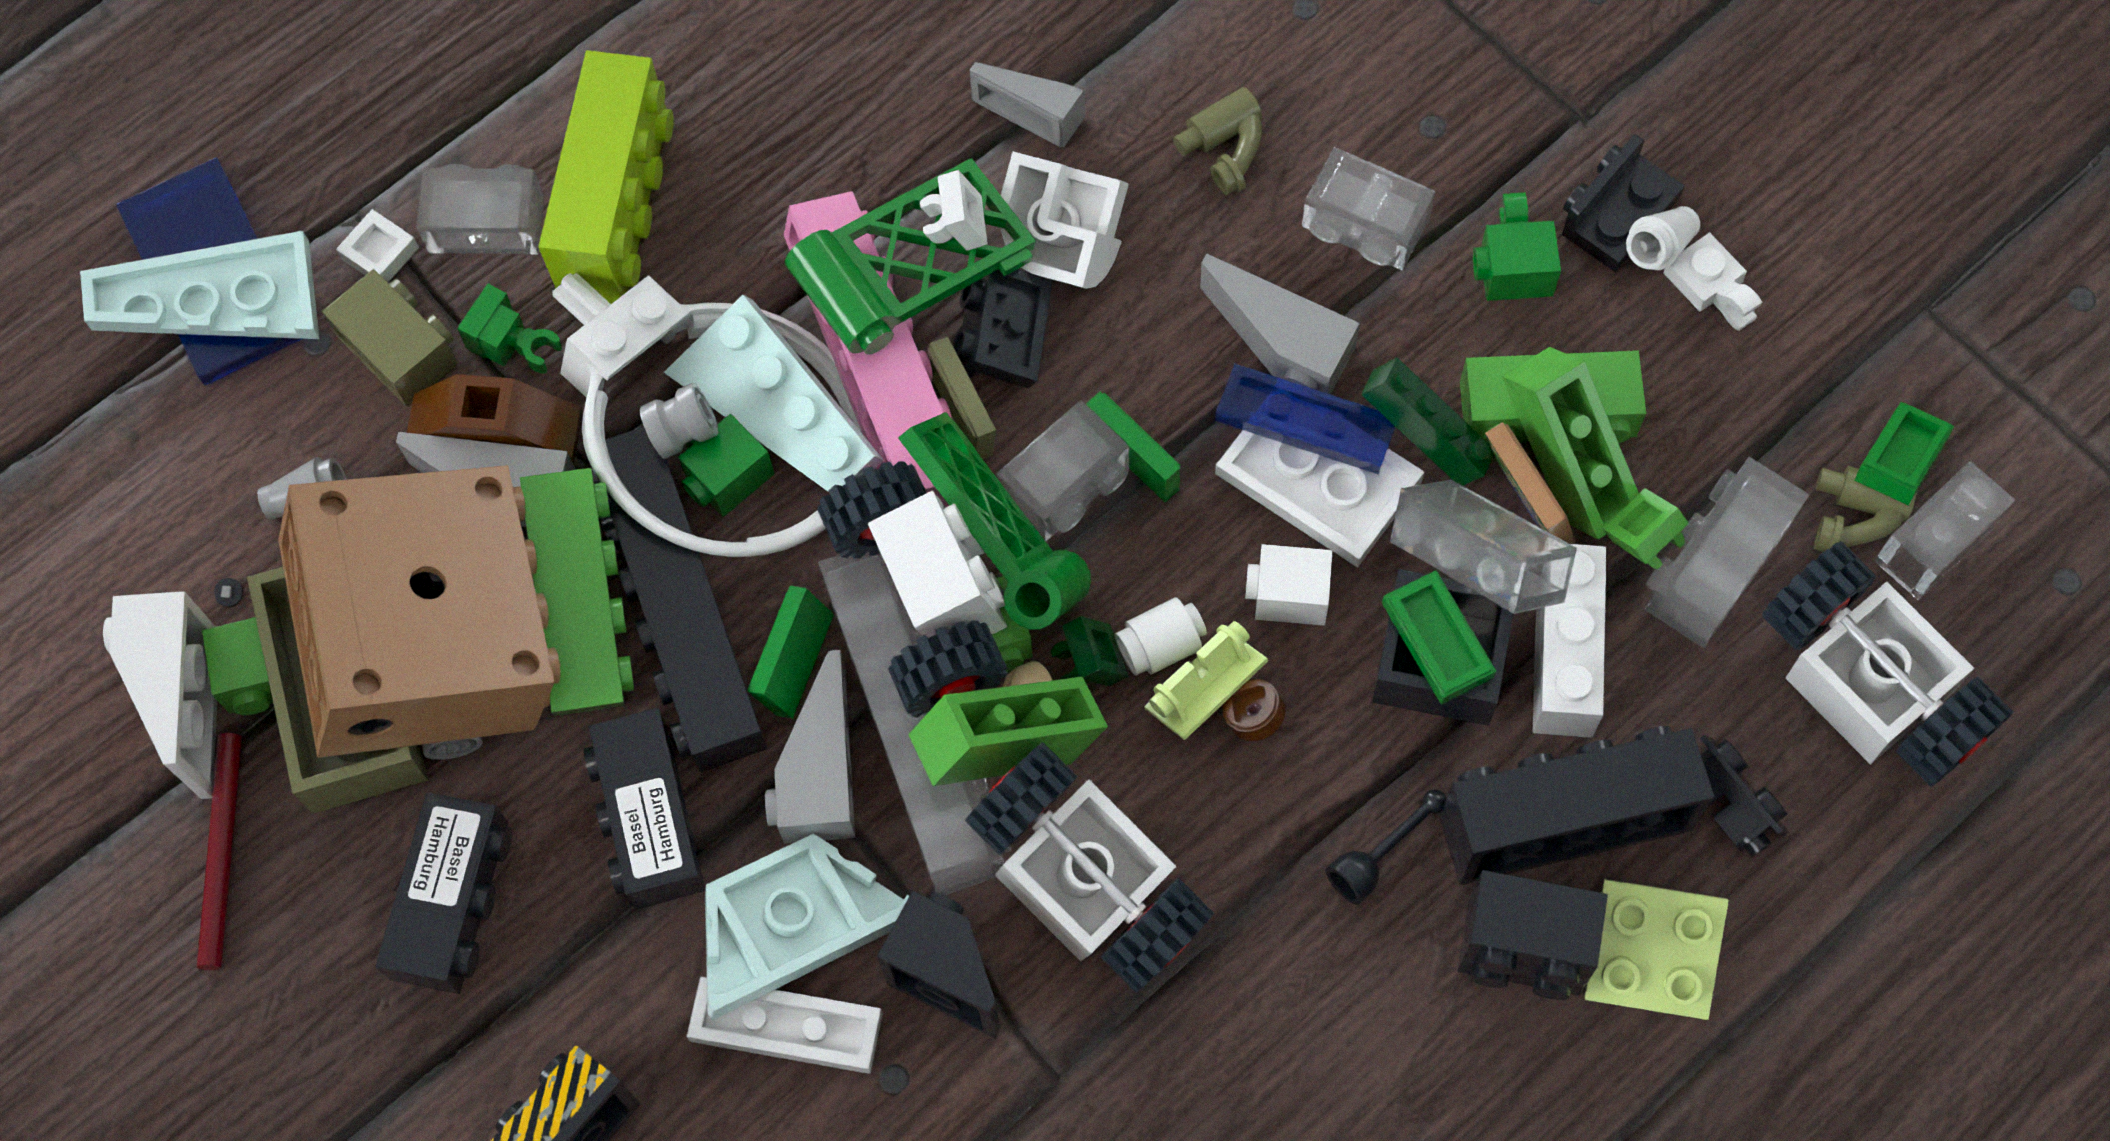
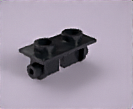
M1704 734L1700 739L1708 750L1701 754L1715 797L1710 805L1723 795L1731 802L1713 818L1734 842L1739 851L1746 849L1751 857H1755L1771 844V841L1765 834L1772 828L1777 834L1782 836L1789 833L1780 821L1788 813L1766 786H1763L1757 792L1741 774L1749 765L1726 738L1717 744L1713 738Z

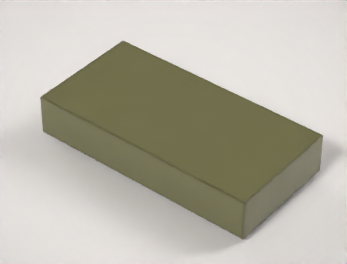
M948 336L930 343L927 356L932 367L933 378L931 383L939 398L945 399L949 406L952 420L955 421L972 443L980 457L985 459L993 456L996 429Z

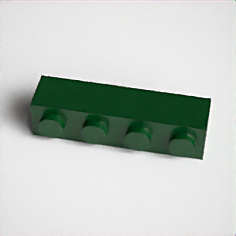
M1398 357L1372 371L1361 395L1460 487L1485 476L1494 456L1490 444Z

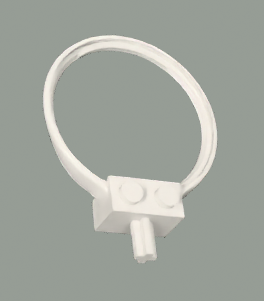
M569 273L562 279L561 285L553 291V297L584 326L567 338L560 374L586 397L582 435L587 458L600 482L606 483L607 492L628 515L654 534L676 545L693 551L728 557H751L787 550L808 541L825 530L817 510L800 523L780 532L747 538L746 542L716 541L683 532L663 522L645 509L621 482L608 454L604 432V418L608 396L603 392L604 382L612 378L659 339L668 344L675 338L677 332L685 329L688 330L689 339L699 338L733 304H679L649 275L610 304L578 273L574 275ZM761 309L793 350L822 375L838 399L840 407L861 431L829 348L797 324Z

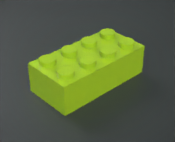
M590 50L585 52L538 246L555 288L561 285L562 279L569 273L572 275L578 273L612 304L628 292L629 287H634L638 284L641 259L640 255L637 254L640 238H647L650 233L652 210L648 202L651 189L658 190L661 184L663 162L659 154L662 142H669L671 139L674 123L673 111L667 109L665 105L664 81L658 80L652 58Z

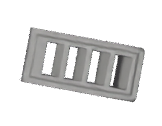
M977 62L970 69L971 94L974 102L1059 147H1065L1085 117V91L1082 89Z

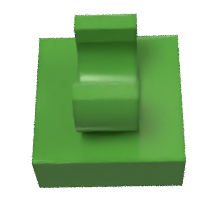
M1644 488L1603 527V530L1614 544L1643 563L1659 569L1663 564L1656 554L1669 542L1681 548L1685 544L1681 531L1689 523L1677 507Z

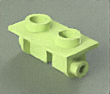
M1233 621L1228 627L1223 624L1216 629L1217 634L1196 653L1197 657L1191 663L1187 661L1166 682L1157 684L1153 688L1155 695L1144 706L1146 711L1183 740L1187 739L1268 662L1264 655L1246 643L1250 636L1244 627L1236 621Z

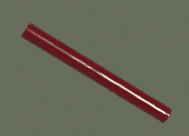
M221 733L217 739L196 966L201 970H220L222 968L242 736L234 733Z

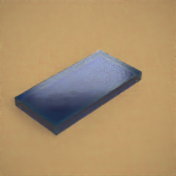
M217 157L116 204L142 260L258 239ZM178 334L195 372L204 386L301 340V338Z

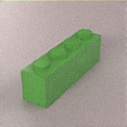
M591 468L520 477L521 489L525 500L528 539H531L534 543L537 558L536 574L533 575L535 592L545 595L548 606V627L543 629L547 648L554 647L556 649L560 662V681L558 684L553 685L550 693L551 712L554 716L625 706L623 692L634 691L630 656L618 657L615 634L626 633L622 597L610 599L607 576L618 575L614 540L602 541L599 518L610 517L606 483H594Z

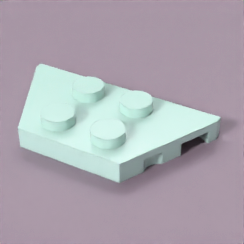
M814 833L706 884L707 1006L711 1020L713 1021L889 933L909 895L902 899L875 881V873L858 862L844 859L838 853L837 848Z

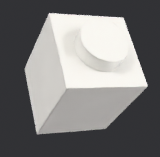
M1262 544L1259 565L1248 564L1245 599L1256 600L1255 620L1325 626L1329 605L1332 550Z

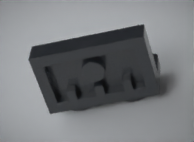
M1636 134L1631 137L1623 148L1618 145L1611 147L1597 167L1596 172L1599 174L1590 186L1583 182L1580 183L1571 193L1563 207V210L1568 215L1562 235L1614 272L1629 258L1626 240L1634 222L1642 217L1669 211L1681 197L1685 185L1640 155L1645 140Z
M998 269L962 289L960 307L965 309L963 325L957 331L952 346L969 378L978 372L1025 388H1029L1037 382L1053 280L1020 269L1004 277Z

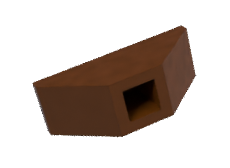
M456 374L414 393L406 433L567 451L572 463H574L583 411L578 405L514 378Z

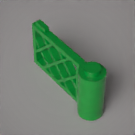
M972 158L833 232L825 229L808 235L799 241L787 254L785 266L851 353L865 352L867 355H871L880 351L893 339L894 333L892 330L896 325L998 269L1005 277L1032 262L1033 255L1030 251L1034 250L1035 238ZM959 170L982 196L985 224L1005 228L1014 241L1002 248L983 245L967 251L953 237L944 243H933L923 231L899 225L902 214L911 209L924 211L920 207V201L923 198L932 194H940L938 176ZM985 204H986L987 207L990 209V211H989V210H984V209H985ZM942 214L936 216L935 223L941 218ZM894 219V223H893V224H888V223H887V222H889V221H891V220ZM865 234L890 238L887 256L882 258L864 254L853 241ZM896 240L930 247L926 267L892 260ZM935 249L969 255L967 267L957 273L933 269ZM975 257L982 258L974 263ZM876 271L883 272L882 279ZM889 274L922 280L920 293L900 303L887 286ZM929 282L936 283L935 285L928 288Z
M947 412L910 427L898 437L949 506L954 503L956 504L972 536L1007 580L1004 604L1009 617L1015 623L1027 629H1042L1055 622L1082 601L1088 594L1091 585V574L1086 562L1078 554L1068 550L1052 551Z

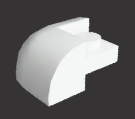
M1012 152L1001 196L1036 240L1034 250L1030 251L1033 255L1032 262L1021 268L1035 275L1086 289L1096 287L1108 274L1122 242L1115 239L1114 236L1129 184L1121 180L1070 168L1063 164ZM996 227L1001 229L1005 246L1014 241L1005 228Z

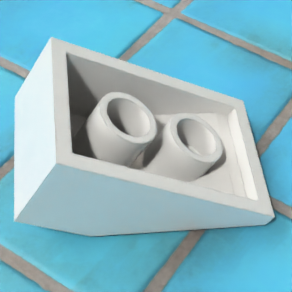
M185 591L113 596L112 617L106 618L103 627L106 650L110 653L163 764L200 799L212 798L217 700L211 693L202 630L216 626Z

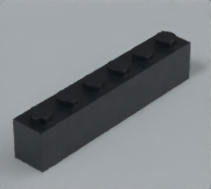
M641 427L606 439V446L612 465L629 493L645 509L663 522L693 535L668 461L658 454L645 428ZM589 467L592 469L594 483H601L593 468ZM607 492L611 516L602 518L601 522L607 540H614L615 551L623 550L628 566L618 569V573L628 601L640 600L645 617L635 620V624L646 654L656 650L663 668L652 672L663 705L673 702L675 704L680 721L671 724L670 728L681 758L692 755L700 773L766 750L765 740L700 553L676 545L654 534L628 515Z

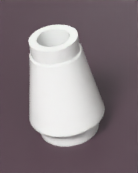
M1685 206L1638 219L1631 226L1626 240V248L1630 258L1636 265L1644 269L1662 270L1669 267L1699 232L1700 219L1694 210Z

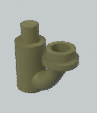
M1241 87L1187 119L1188 129L1173 137V142L1178 152L1182 156H1186L1198 148L1207 153L1239 134V141L1233 157L1231 158L1229 155L1223 154L1217 158V163L1210 167V173L1215 184L1225 195L1233 191L1240 193L1246 188L1243 176L1256 155L1262 137V124L1260 121L1262 120V112L1253 94L1247 88Z
M1847 466L1844 473L1822 468L1817 480L1816 490L1836 495V505L1873 514L1874 517L1854 525L1844 526L1843 516L1836 515L1834 519L1823 516L1816 533L1813 549L1824 552L1840 541L1849 548L1888 536L1897 530L1902 523L1908 521L1916 495L1908 506L1854 481L1859 468Z

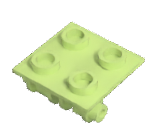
M1604 879L1602 892L1599 893L1608 894L1599 962L1598 968L1587 983L1584 999L1708 1020L1729 900L1727 898Z

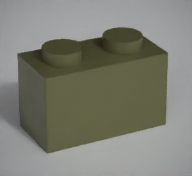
M373 268L321 312L335 335L408 407L413 402L414 393L434 385L458 365L448 345L454 338L442 322L433 314L424 319L414 309L418 302L398 279L393 280L389 284Z

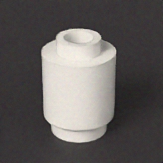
M1175 597L1126 621V628L1115 633V639L1127 666L1135 676L1145 671L1152 675L1198 652L1202 648L1200 637L1206 635L1207 631L1196 607L1192 603L1184 606Z

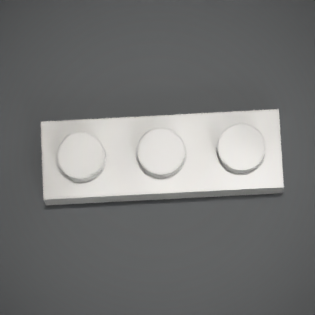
M700 977L687 1038L690 1042L871 1074L883 1013L881 1008L773 990L712 1021L708 1014L707 978Z

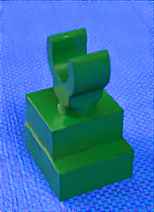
M488 283L457 328L467 350L484 359L486 357L503 367L516 350L525 357L528 366L533 371L544 374L548 371L543 358L534 355L535 351L541 346H550L557 351L562 350L560 338L553 331L548 329H537L535 331L530 328L525 329L520 314L513 311L507 293Z

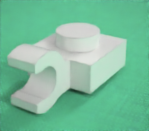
M1708 233L1683 250L1673 264L1664 269L1663 273L1699 312L1713 303L1721 311L1729 324L1738 331L1757 318L1753 310L1761 306L1762 301L1754 290L1745 284H1741L1747 271L1711 233Z

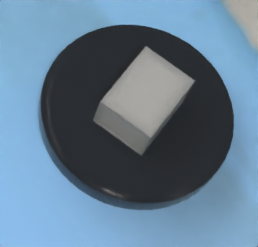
M225 578L220 580L215 586L214 596L219 604L231 607L238 604L242 599L243 588L236 579Z

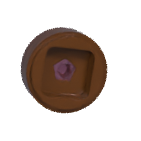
M1261 679L1248 680L1223 704V716L1226 723L1235 735L1246 741H1259L1271 736L1279 729L1285 718L1286 709L1283 699L1272 684Z

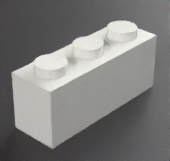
M1549 542L1545 545L1537 567L1533 733L1592 738L1603 717L1605 546Z

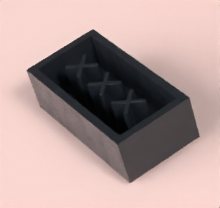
M1670 726L1654 727L1636 735V741L1613 746L1612 740H1598L1579 747L1576 750V755L1554 759L1553 754L1542 753L1519 761L1517 763L1518 768L1495 773L1492 767H1481L1458 776L1459 782L1452 783L1440 820L1459 885L1477 882L1482 870L1507 875L1692 832L1715 798L1692 728L1672 732Z

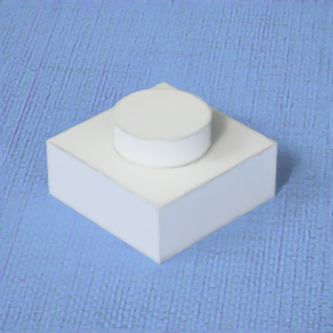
M372 209L336 250L344 262L362 274L366 275L374 268L389 282L416 252L419 246L413 236Z

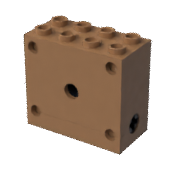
M508 465L289 485L278 541L317 758L535 730L543 709L548 708L550 705V693L553 685L558 684L560 681V662L556 649L554 647L547 648L543 630L547 629L549 620L547 601L543 593L535 592L532 575H535L537 570L535 546L531 539L524 540L520 523L525 519L524 495L520 486H512Z

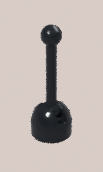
M1436 789L1428 791L1423 797V804L1369 854L1362 851H1350L1335 859L1325 869L1330 883L1338 893L1355 905H1359L1373 892L1379 881L1377 862L1429 814L1441 812L1446 802L1445 794Z

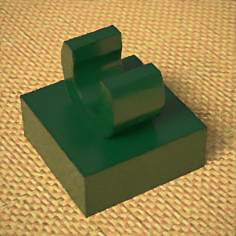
M1080 616L1062 626L1066 640L1054 645L1051 649L1052 657L1063 660L1073 657L1075 667L1070 673L1063 675L1060 679L1083 677L1086 685L1089 682L1110 687L1129 677L1110 624Z

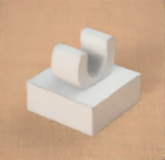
M959 170L938 176L940 194L926 196L920 201V207L929 217L942 214V216L936 223L924 226L923 233L933 243H944L954 237L967 251L987 245L981 194Z

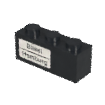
M659 707L590 725L589 731L593 746L583 748L592 783L601 781L605 801L596 803V812L603 837L613 836L617 857L608 859V867L616 894L626 893V896L637 910L704 892L706 889L669 729Z
M426 792L375 965L390 981L460 994L464 978L470 979L473 976L479 959V943L475 942L480 921L481 919L487 920L495 902L496 888L494 884H491L497 861H505L512 839L511 827L507 826L508 821L496 805Z

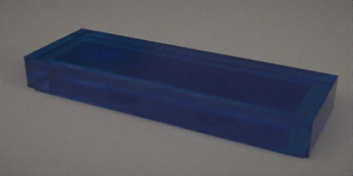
M1238 364L1233 366L1215 415V421L1378 475L1396 429L1376 409Z

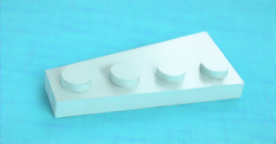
M303 231L80 271L84 321L92 331L320 339L309 240Z
M744 295L664 371L665 374L683 387L690 383H696L713 409L724 417L731 413L756 440L828 492L835 484L841 486L846 484L844 478L851 474L858 477L863 474L862 469L873 466V469H875L884 461L757 304Z

